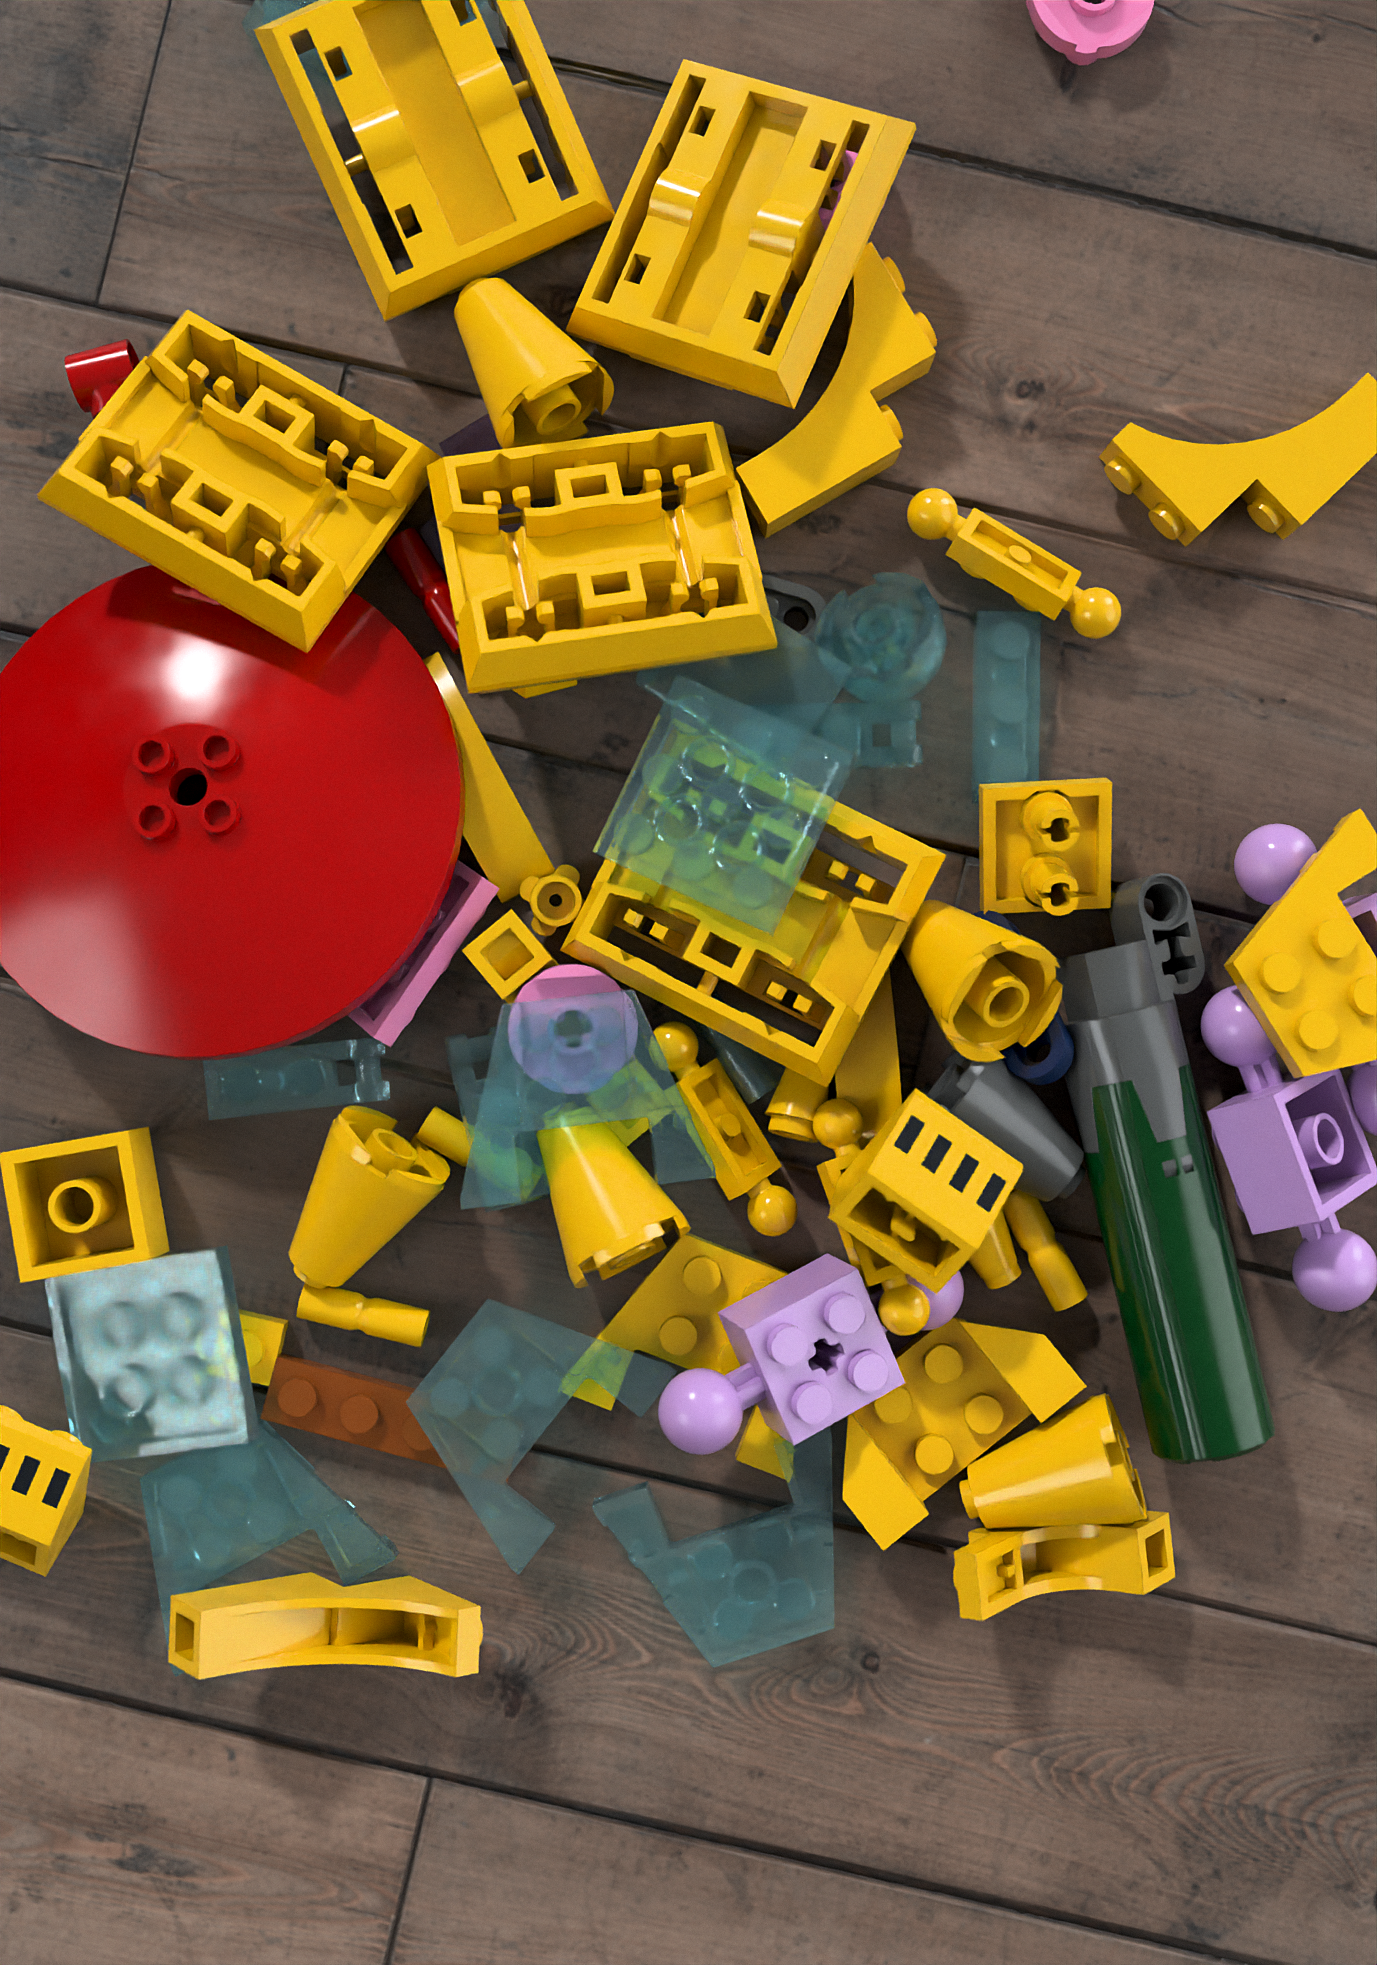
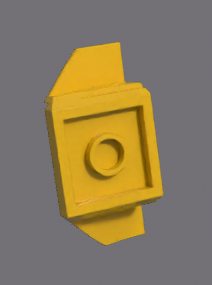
M953 1317L948 1323L939 1328L924 1330L894 1354L905 1383L846 1416L847 1430L842 1499L884 1551L929 1515L923 1501L1029 1415L1033 1413L1039 1422L1042 1423L1087 1386L1043 1334L971 1323L957 1317Z

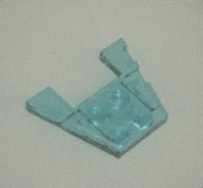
M633 989L501 1004L460 1193L461 1209L521 1202L514 1137L520 1132L647 1117L649 1121L654 1177L658 1185L716 1178L715 1166L710 1155L706 1152L691 1119L692 1116L679 1093L668 1069L667 1061Z
M488 1298L408 1398L406 1404L509 1567L519 1575L556 1528V1523L507 1484L506 1479L585 1379H593L637 1416L642 1418L677 1373V1370L663 1361L646 1357L611 1342L597 1339L567 1328L562 1324Z
M259 1414L160 1465L140 1478L168 1652L171 1595L204 1590V1585L307 1530L312 1529L316 1531L344 1586L392 1562L399 1554L395 1544L385 1534L381 1537L354 1511L356 1507L347 1498L343 1500L314 1473L316 1469L265 1420L260 1419L261 1416ZM170 1663L175 1677L184 1673L183 1670Z
M830 1426L796 1445H792L782 1436L774 1439V1448L793 1499L792 1503L676 1542L670 1541L667 1536L648 1481L595 1498L592 1508L595 1516L604 1527L607 1525L629 1553V1560L635 1568L640 1567L663 1597V1604L713 1668L834 1629L832 1431Z

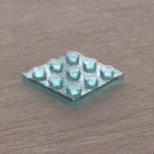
M677 674L592 852L612 863L773 936L857 759L856 754Z
M227 1245L165 1254L149 1261L44 1279L70 1433L78 1438L84 1446L93 1449L91 1463L245 1444L261 1437Z

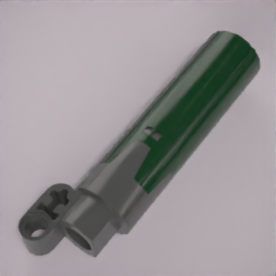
M1157 873L1124 882L1118 885L1111 893V908H1108L1116 946L1057 959L1059 967H1056L1059 982L1063 985L1062 996L1068 1021L1064 1023L1074 1044V1057L1069 1069L1065 1073V1079L1081 1148L1084 1151V1161L1151 1450L1154 1455L1166 1462L1191 1464L1193 1462L1210 1460L1213 1462L1223 1461L1258 1450L1275 1435V1426L1174 996L1186 994L1196 989L1201 983L1205 972L1204 954L1190 895L1186 886L1178 877L1169 873ZM1145 893L1151 898L1154 912L1152 918L1147 914L1144 907ZM1158 933V941H1154L1153 934ZM1162 962L1165 967V973L1162 970Z

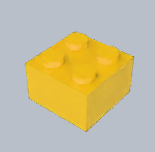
M149 1126L0 1153V1166L20 1283L149 1261L170 1251Z

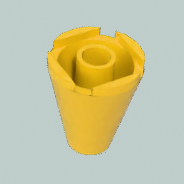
M478 278L462 289L454 308V318L495 435L502 449L576 440L584 436L589 430L583 421L595 408L603 416L614 395V383L605 368L504 279Z
M940 900L923 901L900 949L947 1041L962 1056L970 1060L993 1062L1005 1058L1000 1051L1016 1042L1026 1047L1036 1040L1052 1021L1062 998L1063 985L1056 979L1055 966L1059 967V964L1053 954L1035 941Z
M569 1101L553 1108L542 1116L544 1126L536 1133V1139L568 1273L575 1288L589 1286L583 1274L598 1270L602 1280H606L663 1251L667 1247L662 1236L675 1228L680 1239L690 1231L691 1227L684 1214L592 1106L579 1108L576 1101Z
M356 1105L344 1107L341 1114L339 1113L332 1121L288 1252L289 1258L294 1264L293 1270L297 1277L304 1283L318 1289H324L327 1286H342L444 1189V1184L450 1175V1167L441 1153L416 1139L418 1133H415L409 1142L393 1132L398 1121L382 1112Z
M1106 1393L1090 1396L967 1466L968 1479L959 1482L962 1501L969 1518L980 1517L987 1529L1133 1524L1135 1521L1148 1517L1137 1469H1133L1127 1448L1130 1446L1113 1401L1109 1394L1106 1395Z

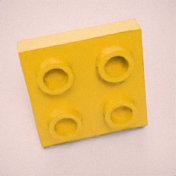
M1108 778L979 784L980 910L984 912V915L989 910L999 914L1047 911L1052 915L1062 916L1069 914L1073 910L1111 908L1112 782Z

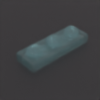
M977 611L974 615L972 803H979V784L1039 781L1040 612Z

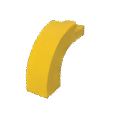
M1147 1511V1518L1135 1521L1133 1524L992 1529L982 1526L969 1531V1544L953 1551L955 1561L953 1581L958 1591L960 1618L984 1621L1024 1599L1057 1591L1106 1590L1139 1595L1149 1593L1175 1578L1169 1513Z

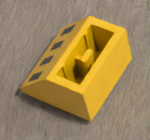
M915 1088L837 1180L828 1218L932 1292L938 1294L978 1250L1023 1171V1164Z
M0 1405V1558L46 1577L84 1512L93 1449L84 1446L78 1438L70 1433L61 1430L48 1431L23 1420L16 1411Z

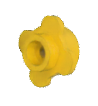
M560 865L554 874L540 879L535 876H529L520 885V896L529 902L534 915L531 922L532 929L541 936H551L557 927L571 922L574 923L585 902L577 885L580 880V874L573 866ZM553 894H558L562 898L561 904L557 907L552 906L549 902Z

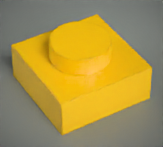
M232 1307L224 1308L219 1321L208 1373L269 1386L276 1358L282 1353L289 1320Z

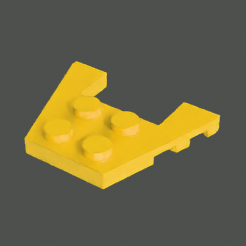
M1361 808L1341 818L1333 828L1334 833L1318 852L1309 858L1300 869V875L1281 899L1272 904L1223 965L1293 1078L1305 1077L1377 1060V957L1338 897V892L1377 868V833Z
M687 1233L681 1239L678 1237L634 1290L630 1298L594 1338L591 1345L564 1374L558 1390L611 1411L634 1351L637 1349L689 1370L706 1368L723 1375L730 1373L741 1366L717 1312L790 1274V1272L690 1233ZM756 1403L739 1443L735 1458L737 1461L789 1481L793 1473L794 1445L765 1424Z

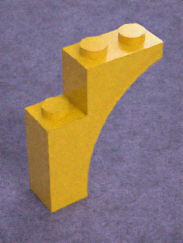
M872 241L866 244L846 289L849 309L847 345L839 367L828 388L814 408L793 430L779 442L735 469V476L739 482L743 501L765 539L896 463L902 447L899 440L903 439V432L890 407L886 404L879 407L877 402L929 373L936 354L934 347L937 346V338L930 322L922 312L919 311L915 314L912 312L902 294L905 292V284L898 267L890 257L881 259Z
M1367 373L1334 404L1310 420L1270 437L1243 443L1199 444L1180 441L1150 432L1130 422L1110 441L1099 458L1106 464L1104 470L1109 480L1123 493L1128 495L1134 493L1150 510L1148 513L1149 519L1155 528L1168 539L1175 540L1177 538L1185 547L1239 496L1248 503L1247 511L1260 528L1269 533L1276 532L1284 540L1302 526L1377 453V381Z
M313 1572L176 1594L171 1595L168 1662L198 1680L249 1670L315 1664L394 1666L460 1677L478 1673L479 1646L483 1639V1626L480 1619L481 1606L410 1575L343 1587Z

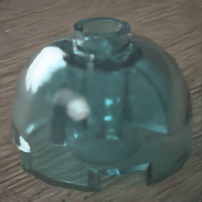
M880 572L872 576L876 582L875 584L863 587L849 597L843 589L834 596L821 612L814 631V641L819 648L820 661L833 681L844 693L867 703L892 704L911 698L927 687L937 675L948 644L946 625L939 604L930 594L922 580L904 572Z

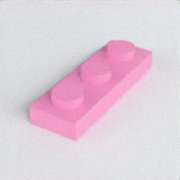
M457 860L450 886L438 913L419 945L400 969L373 996L347 1016L373 1038L391 1047L402 1030L411 1022L415 1011L439 976L448 968L452 957L469 932L483 917L487 906L500 888Z

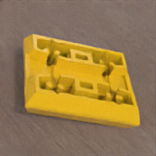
M319 0L254 29L385 322L447 294L455 293L475 279L488 278L553 249L556 245L614 219V209L524 0H487L491 10L498 13L499 29L508 50L510 49L524 80L515 85L511 83L475 0H468L476 19L462 26L460 22L468 19L465 0ZM313 48H316L361 152V154L343 161L334 142L322 108L298 55ZM343 52L352 75L336 82L335 78L347 73L342 56ZM531 97L556 161L564 165L565 182L571 193V197L561 201L521 109L519 102ZM534 152L544 177L529 184L526 176L535 172L532 162ZM365 170H369L377 191L385 202L413 265V268L397 275L365 205L362 204L351 179L352 176ZM412 207L422 232L406 239L403 231L415 226L411 211Z
M683 59L565 331L568 335L628 354L631 358L731 391L733 389L795 409L917 129L916 124ZM707 118L709 126L705 135L701 136L699 134ZM846 150L858 153L851 171ZM832 179L841 182L846 181L840 194V201L825 231L818 211L820 207L833 211L836 205L838 191L831 189ZM643 264L646 270L638 285L635 284V281ZM783 291L796 295L788 316H786L781 304ZM763 304L765 311L760 322L749 320L748 318L758 320L760 308ZM768 326L777 329L782 327L775 346L774 339L765 336Z
M185 310L148 357L144 356L78 438L79 443L39 491L37 496L38 500L303 652L308 653L428 485L429 480L426 466L442 457L421 442L195 313ZM207 376L216 380L213 384V391L205 387L204 380ZM235 392L249 399L243 408L238 404ZM315 436L331 444L328 447L327 456L315 450ZM346 456L356 460L353 470L342 465V461ZM374 471L386 477V479L382 480L374 477ZM342 477L347 479V490L337 485ZM132 493L145 500L146 511L143 510V507L128 499ZM272 573L287 582V590L268 579L270 574Z
M712 421L442 457L426 466L468 694H484L742 656L777 648V639L762 583L763 577L723 426ZM674 482L678 486V490L661 492L659 489L662 483ZM643 486L637 495L623 496L622 487ZM555 497V506L531 507V501H534V499ZM677 502L678 507L674 510L665 511L661 508L663 503ZM514 504L515 507L521 509L520 512L498 514L497 512L502 508L501 505ZM521 523L522 526L514 532L506 533L501 529L499 530V526ZM697 613H703L704 618L699 616ZM542 636L538 643L531 639V637Z
M676 724L646 784L642 786L591 885L592 889L560 951L828 1088L946 858V854ZM694 770H697L756 800L760 799L786 812V815L781 824L759 813H756L753 818L688 786L687 783ZM707 802L715 805L711 816L719 820L722 827L700 816ZM803 820L841 839L842 842L903 871L904 873L897 887L895 888L818 850L812 839L796 832L800 821ZM848 871L859 876L855 887L863 891L864 897L840 886ZM647 918L655 921L649 934L661 943L640 933ZM616 926L703 970L705 973L697 988L695 989L669 976V974L652 964L608 943L606 940L613 927ZM719 979L821 1030L822 1033L815 1047L783 1031H779L745 1012L742 1013L712 998L711 995ZM788 989L799 994L793 1008L800 1011L802 1015L779 1004Z

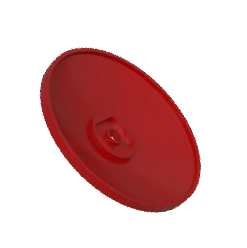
M149 565L106 581L75 599L42 625L22 645L0 674V963L5 971L30 997L51 1014L79 1031L123 1049L149 1056L178 1060H223L252 1056L281 1048L321 1031L348 1015L373 996L400 969L416 949L436 917L451 883L460 852L465 821V778L458 736L443 694L422 658L396 626L378 609L355 592L351 591L308 653H305L159 568ZM271 573L268 579L287 590V582ZM204 775L208 786L203 799L194 805H180L177 797L180 784L189 776Z

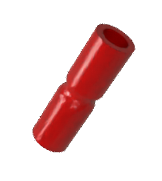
M406 529L390 539L383 549L412 593L422 600L425 612L454 655L460 654L446 574L416 529Z

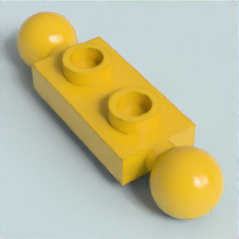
M938 488L922 490L910 501L907 510V520L910 528L916 535L927 540H937L943 537L951 540L952 544L945 555L958 562L961 568L969 575L978 579H986L1011 594L1016 602L1025 609L1040 612L1054 621L1061 610L1064 609L1070 613V621L1074 629L1080 635L1091 639L1103 638L1112 633L1118 626L1121 619V606L1117 597L1112 592L1100 587L1082 590L1075 586L1082 572L977 508H973L967 519L958 515V508L953 497L946 491Z
M677 1021L665 1022L659 1025L649 1038L648 1052L650 1058L660 1069L674 1072L679 1080L663 1090L726 1197L730 1201L747 1192L750 1197L747 1205V1216L752 1227L759 1233L766 1236H779L788 1232L795 1224L798 1216L797 1202L787 1189L772 1185L767 1177L782 1167L719 1060L715 1058L700 1067L696 1060L699 1043L695 1032L686 1024Z
M841 1098L830 1099L822 1103L816 1110L814 1121L812 1122L813 1132L817 1140L825 1147L833 1149L836 1155L835 1159L816 1166L830 1207L837 1180L863 1151L858 1143L864 1128L862 1113L854 1103ZM837 1225L850 1264L858 1268L865 1287L878 1283L882 1285L884 1293L881 1295L878 1303V1315L884 1327L890 1332L901 1336H908L919 1332L926 1325L930 1316V1303L925 1293L917 1286L908 1283L904 1271Z

